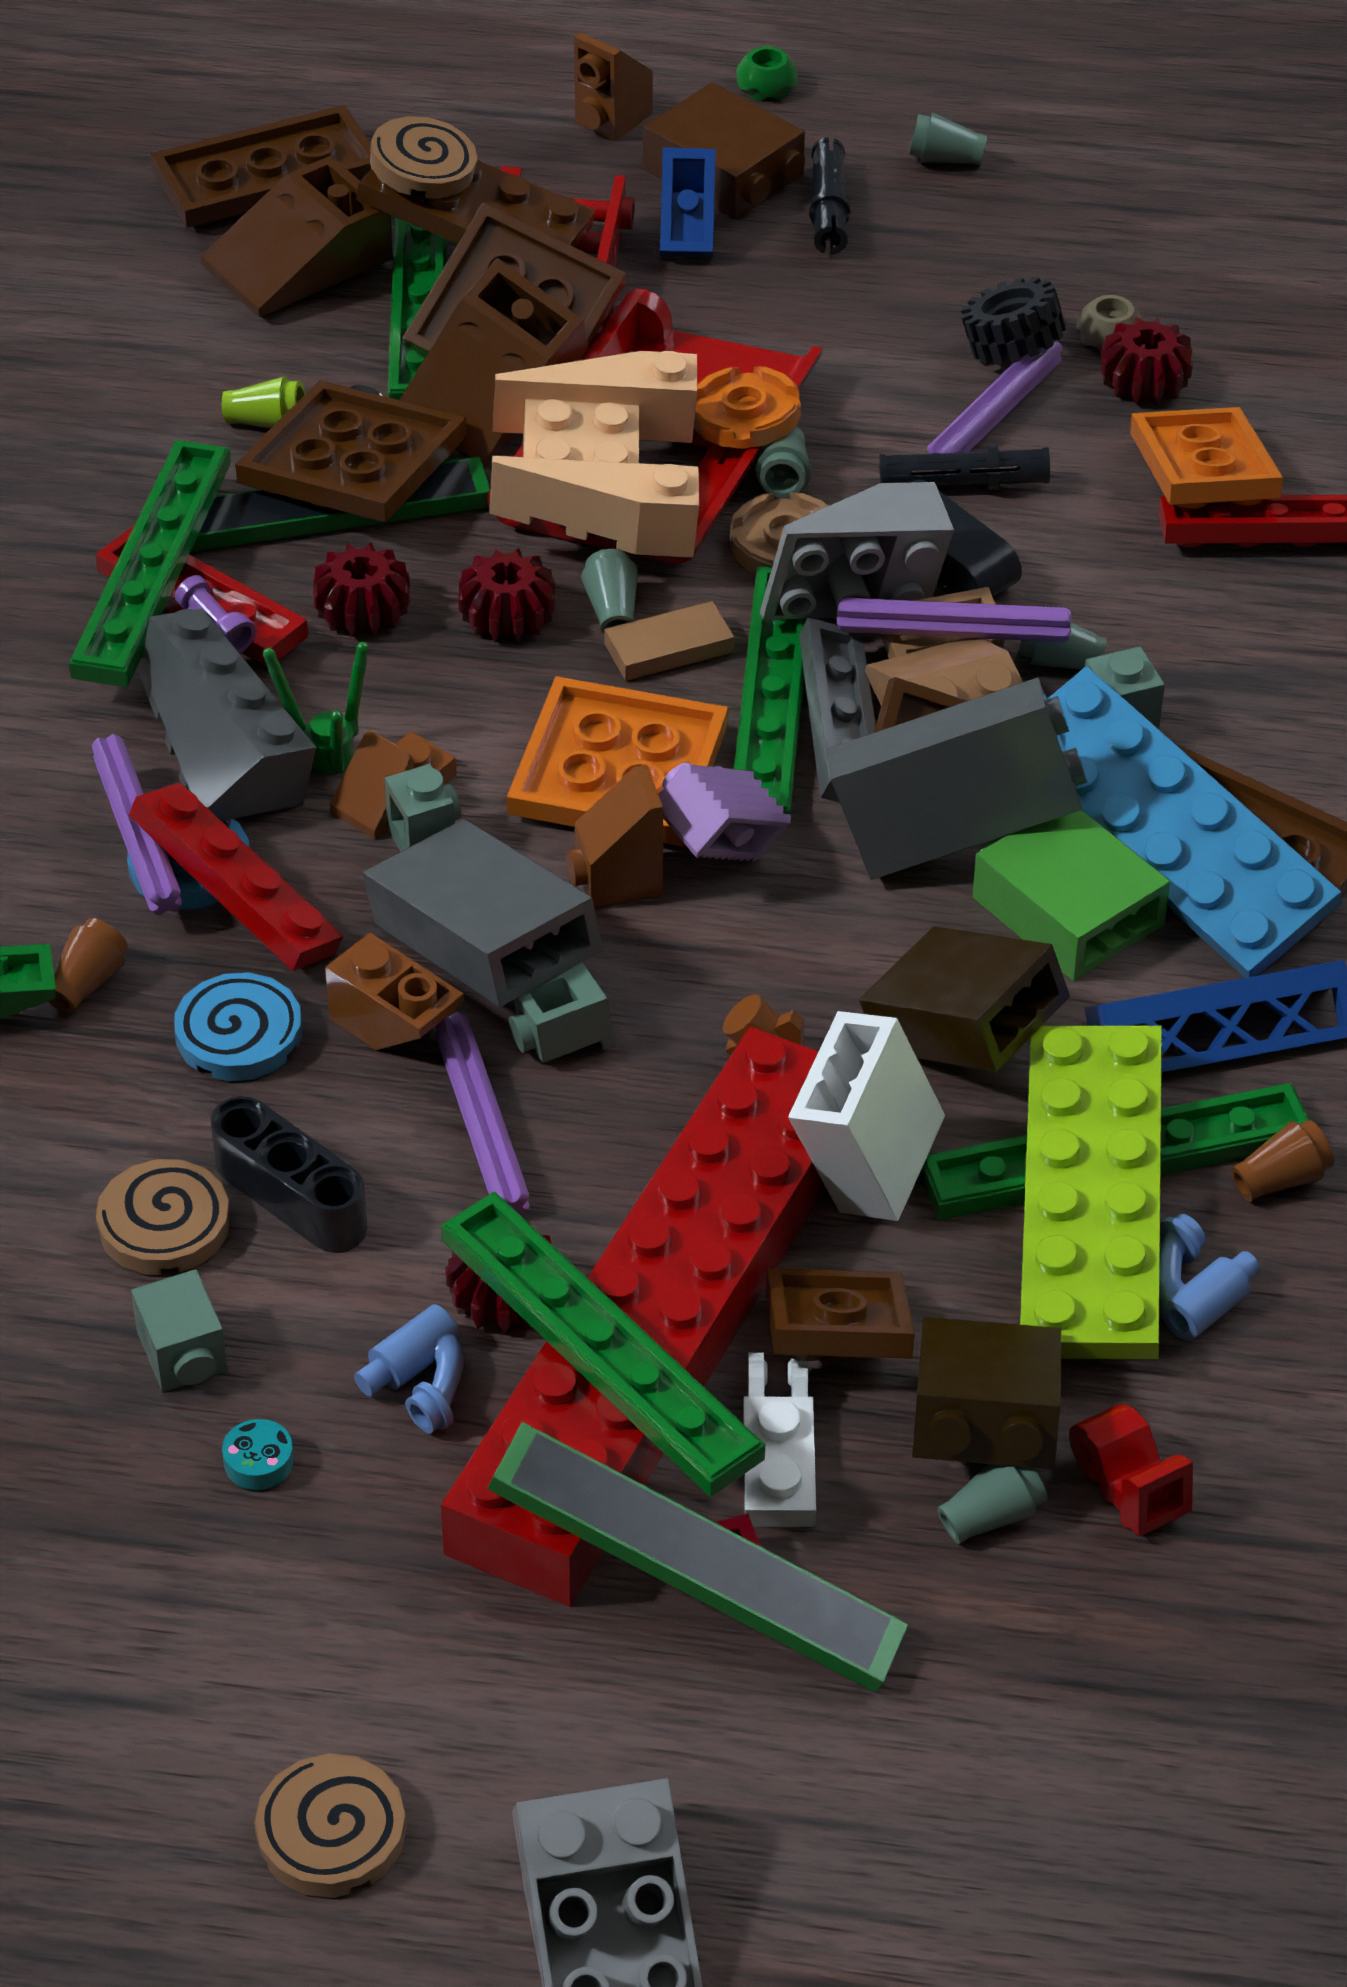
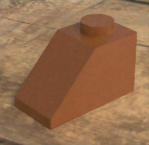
M647 765L633 767L575 822V849L566 851L568 872L572 885L574 887L582 885L585 893L592 897L594 908L663 895V805Z

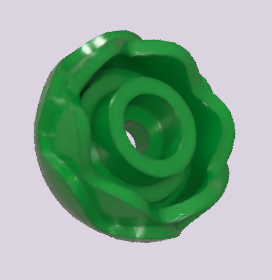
M763 46L751 50L741 59L736 68L739 89L746 91L748 96L756 101H761L768 97L779 100L784 99L798 83V71L794 61L783 50L776 47Z

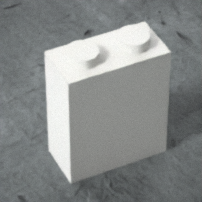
M838 1011L788 1118L840 1213L898 1221L945 1114L897 1018Z

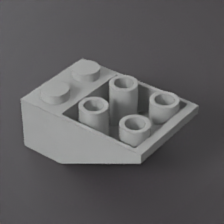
M935 482L879 483L785 525L760 609L762 620L837 618L838 605L844 598L914 601L933 597L954 532Z
M668 1778L522 1801L515 1804L512 1810L542 1987H703Z

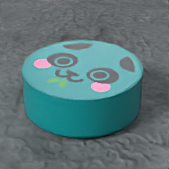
M253 1419L242 1422L232 1428L223 1441L222 1454L225 1472L233 1483L249 1490L272 1488L283 1482L292 1471L294 1454L291 1436L283 1426L274 1421Z

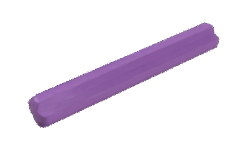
M1055 341L1053 342L1054 346L1048 350L1039 348V354L1031 358L1028 354L1022 355L1021 361L1014 362L927 446L928 453L969 452L1061 362L1060 352L1063 349L1061 344Z
M844 598L840 601L837 609L838 629L842 632L1066 642L1069 640L1072 626L1071 611L1060 607Z
M111 734L106 739L98 737L91 746L94 753L93 759L149 910L156 915H162L167 910L175 912L182 904L180 898L181 890L167 853L128 816L135 797L144 793L124 740L115 734Z
M456 1012L451 1016H447L435 1026L437 1030L435 1037L488 1193L491 1194L495 1191L517 1213L523 1215L530 1206L528 1202L529 1192L469 1019L464 1014Z

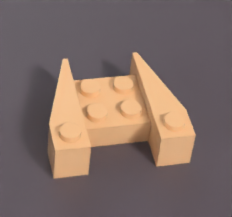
M637 351L495 374L492 432L523 434V457L492 456L489 514L530 525L533 517L566 526V535L582 540H587L590 533L617 540L616 549L636 555L694 557L699 510L698 467L674 464L639 463V440L692 443L697 400V354L677 353L674 351Z

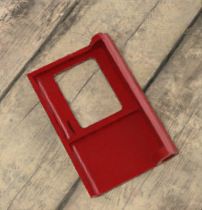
M635 289L627 293L581 360L637 351H674L677 353L697 354V385L708 375L725 368L739 367L741 374L754 373V367L761 366L785 374L797 385L799 391L820 359L823 348L812 346L807 355L797 356L675 331L672 326L671 312L665 301L653 292ZM693 429L692 443L688 444L709 448L697 466L699 473V510L694 555L764 446L745 449L722 447L704 440ZM523 443L513 457H523ZM489 490V492H488V497H487V501H488L489 507H490V490ZM496 516L503 524L517 529L601 548L616 549L617 540L592 533L589 534L587 540L578 539L566 535V526L533 517L530 525ZM637 555L650 559L677 564L688 562L692 558L674 556Z

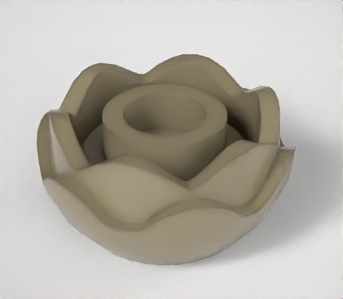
M1103 295L1092 300L1083 308L1078 316L1076 329H1080V338L1085 346L1096 347L1101 352L1102 345L1105 344L1106 335L1114 333L1117 323L1132 325L1135 317L1140 318L1142 321L1143 318L1138 308L1128 299L1117 295Z

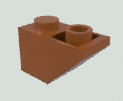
M581 32L575 35V123L615 142L653 114V71L619 49Z
M370 932L325 967L329 1019L374 1050L420 1039L464 1003V993Z

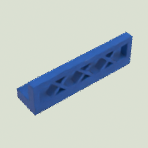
M1345 960L1089 1006L1084 1007L1088 1026H1131L1137 1024L1141 1026H1159L1154 1021L1175 1017L1167 1031L1162 1028V1057L1169 1046L1182 1055L1162 1059V1072L1347 1038V968ZM1332 989L1338 1026L1317 1029L1298 1015V1012L1312 992ZM1296 995L1289 1007H1286L1277 1000V998ZM1262 1002L1282 1016L1268 1039L1257 1041L1237 1026L1251 1003ZM1236 1006L1228 1019L1215 1011ZM1196 1013L1203 1014L1221 1027L1209 1048L1201 1052L1194 1051L1176 1038L1188 1017ZM1291 1023L1303 1031L1302 1033L1283 1036ZM1230 1035L1243 1043L1223 1047Z

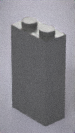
M1039 677L826 749L831 782L870 880L1083 810L1077 786L1088 783L1084 767L1076 747L1065 751L1060 735L1070 731L1058 696L1046 699Z
M466 819L362 872L374 922L377 926L498 1007L509 1003L603 951L592 897Z

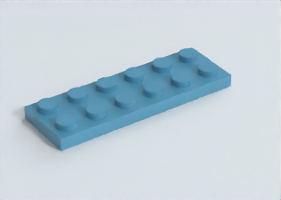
M1088 666L1084 667L1048 698L1058 696L1070 731L1060 735L1065 751L1077 748L1088 783L1077 786L1083 808L1082 811L1170 881L1167 907L1244 978L1260 975L1342 904L1341 891Z

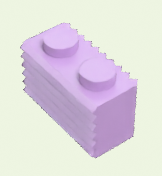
M686 762L678 765L667 774L662 782L663 789L658 794L663 805V819L696 858L699 856L702 858L708 857L709 859L720 857L722 860L733 858L734 861L745 859L746 861L752 860L754 862L768 850L791 823V814H783V806L776 805V797L768 796L769 789L761 788V780L754 779L753 771L726 769L722 766H699Z

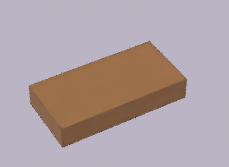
M713 601L604 629V644L625 681L734 653L735 637Z

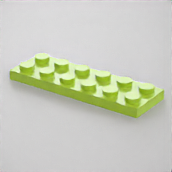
M1041 1026L1031 1036L1020 1325L1061 1328V1359H1159L1162 1026Z

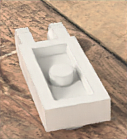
M748 1353V1396H744L743 1424L765 1444V1460L744 1474V1514H749L754 1527H815L813 1397H808L807 1361L791 1358L788 1362V1384L791 1386V1397H764V1386L767 1384V1362L764 1360V1353Z

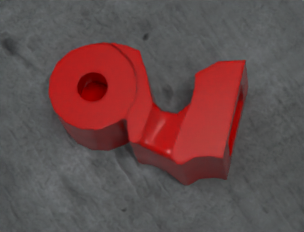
M1120 1403L1070 1428V1446L1078 1465L1092 1481L1099 1482L1102 1498L1104 1501L1112 1503L1118 1509L1120 1522L1124 1528L1131 1529L1140 1537L1192 1512L1193 1462L1183 1455H1172L1160 1461L1150 1425L1133 1407Z

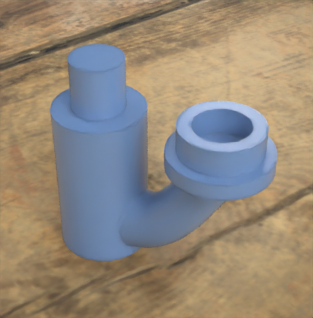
M1179 1214L1176 1217H1167L1160 1222L1159 1302L1161 1304V1316L1170 1331L1182 1340L1192 1341L1250 1293L1249 1280L1260 1272V1265L1251 1253L1242 1251L1232 1260L1226 1257L1217 1258L1188 1283L1184 1284L1181 1280L1182 1263L1189 1264L1197 1259L1201 1248L1205 1245L1206 1239L1202 1228L1193 1218L1186 1214Z
M433 1304L368 1351L369 1364L354 1374V1380L358 1388L365 1395L372 1396L385 1385L393 1390L399 1389L436 1362V1372L432 1385L427 1382L419 1383L413 1388L412 1396L405 1402L407 1412L413 1422L428 1434H431L436 1429L445 1430L453 1424L454 1418L450 1405L459 1385L464 1367V1351L461 1344L460 1330L454 1319L445 1309Z

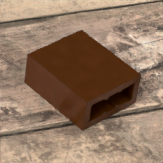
M711 82L643 126V169L662 179L663 148L716 149L715 209L733 219H737L804 174L805 131Z

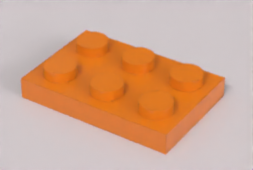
M1240 407L1131 414L1130 434L1170 505H1177L1187 509L1201 508L1211 502L1227 501L1239 505H1255L1263 499L1282 497L1283 476Z

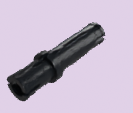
M829 137L819 139L812 147L814 197L810 201L809 217L815 225L814 244L816 249L825 254L827 240L830 242V255H834L844 250L848 244L846 224L849 220V214L851 215V205L848 197L845 196V149L843 144L834 138L833 151L829 150Z
M998 445L986 446L985 451L890 456L880 454V483H911L915 480H924L926 482H935L937 488L986 485L987 490H999L1000 484L1040 482L1049 484V448L999 451ZM919 470H940V471H919Z

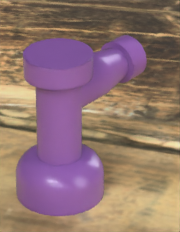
M194 575L184 580L175 592V600L183 609L194 610L202 608L238 653H243L256 636L257 629L255 624L243 613H227L209 594L210 585L201 576Z

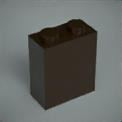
M933 926L859 998V1002L864 1014L897 1018L917 1058L997 1072L1067 1001L1070 994L1052 944Z
M923 1317L912 1458L1055 1470L1061 1407V1328Z

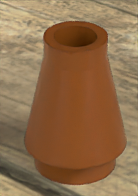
M88 918L82 926H74L54 969L56 998L48 1002L60 1011L69 1014L74 1013L82 1001L124 966L125 958L123 955L128 949V944L123 935L110 924L96 918Z
M1306 1120L1298 1124L1290 1121L1245 1160L1232 1166L1230 1171L1239 1193L1246 1201L1252 1202L1264 1195L1322 1180L1324 1178V1171L1333 1167L1335 1161L1327 1138L1315 1122Z

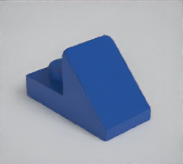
M663 148L660 257L713 258L716 149Z

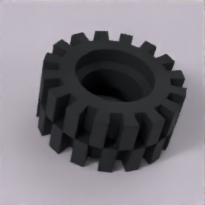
M1032 277L1026 283L1024 278H1017L1014 284L1007 285L1006 281L997 284L998 289L993 291L986 288L980 292L981 297L973 296L968 300L969 305L963 306L961 310V319L973 357L976 360L980 358L981 363L985 364L992 360L994 365L1003 364L1008 358L1014 363L1021 361V356L1028 354L1030 358L1039 354V348L1048 350L1054 346L1053 340H1060L1064 336L1063 331H1066L1067 327L1054 284L1052 285L1051 281L1047 279L1041 282L1039 277Z

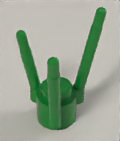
M365 642L358 643L356 647L345 715L343 716L340 711H324L316 714L309 724H306L303 720L274 650L266 648L263 651L268 671L284 709L316 746L312 769L324 775L343 773L347 770L355 753L354 737L359 734L358 714L369 649Z

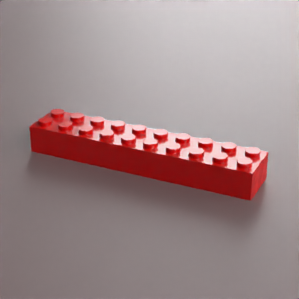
M749 1027L587 1277L703 1387H705L764 1290L767 1268L778 1267L826 1188L788 1118L819 1051L753 1027ZM546 1341L440 1504L443 1554L571 1607L603 1555L604 1550L487 1489L520 1424L524 1422L642 1485L646 1484L664 1453Z

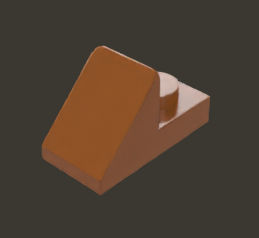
M368 730L363 735L330 802V812L376 840L388 830L384 778L431 764L432 768L437 769L442 774L443 785H445L457 775L456 757L412 731L396 743H393L375 731Z

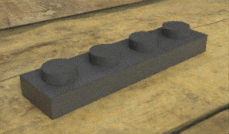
M807 618L799 633L820 798L840 804L830 779L826 749L872 734L876 727L869 679L865 673L867 664L862 633L842 632L836 624Z

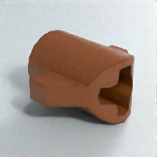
M757 994L749 995L740 1000L731 1009L723 1022V1032L730 1038L728 1039L725 1052L730 1056L749 1027L803 1045L805 1040L803 1037L804 1019L798 1013L791 1010L780 1015Z

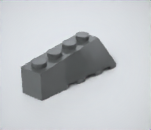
M202 608L194 610L183 609L175 613L150 616L139 676L156 720L163 722L166 729L164 741L169 754L176 755L180 765L179 780L181 784L195 794L198 800L221 821L303 805L316 751V746Z

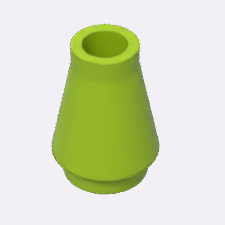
M283 376L241 389L224 391L221 402L224 421L226 424L239 423L271 429L306 394L304 385L301 381H290L287 376Z

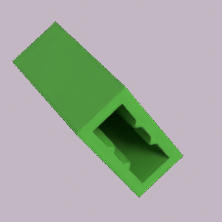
M1080 810L1008 834L1000 840H993L986 844L980 852L976 853L972 897L1023 940L1052 944L1062 973L1074 982L1165 925L1170 881L1085 812Z

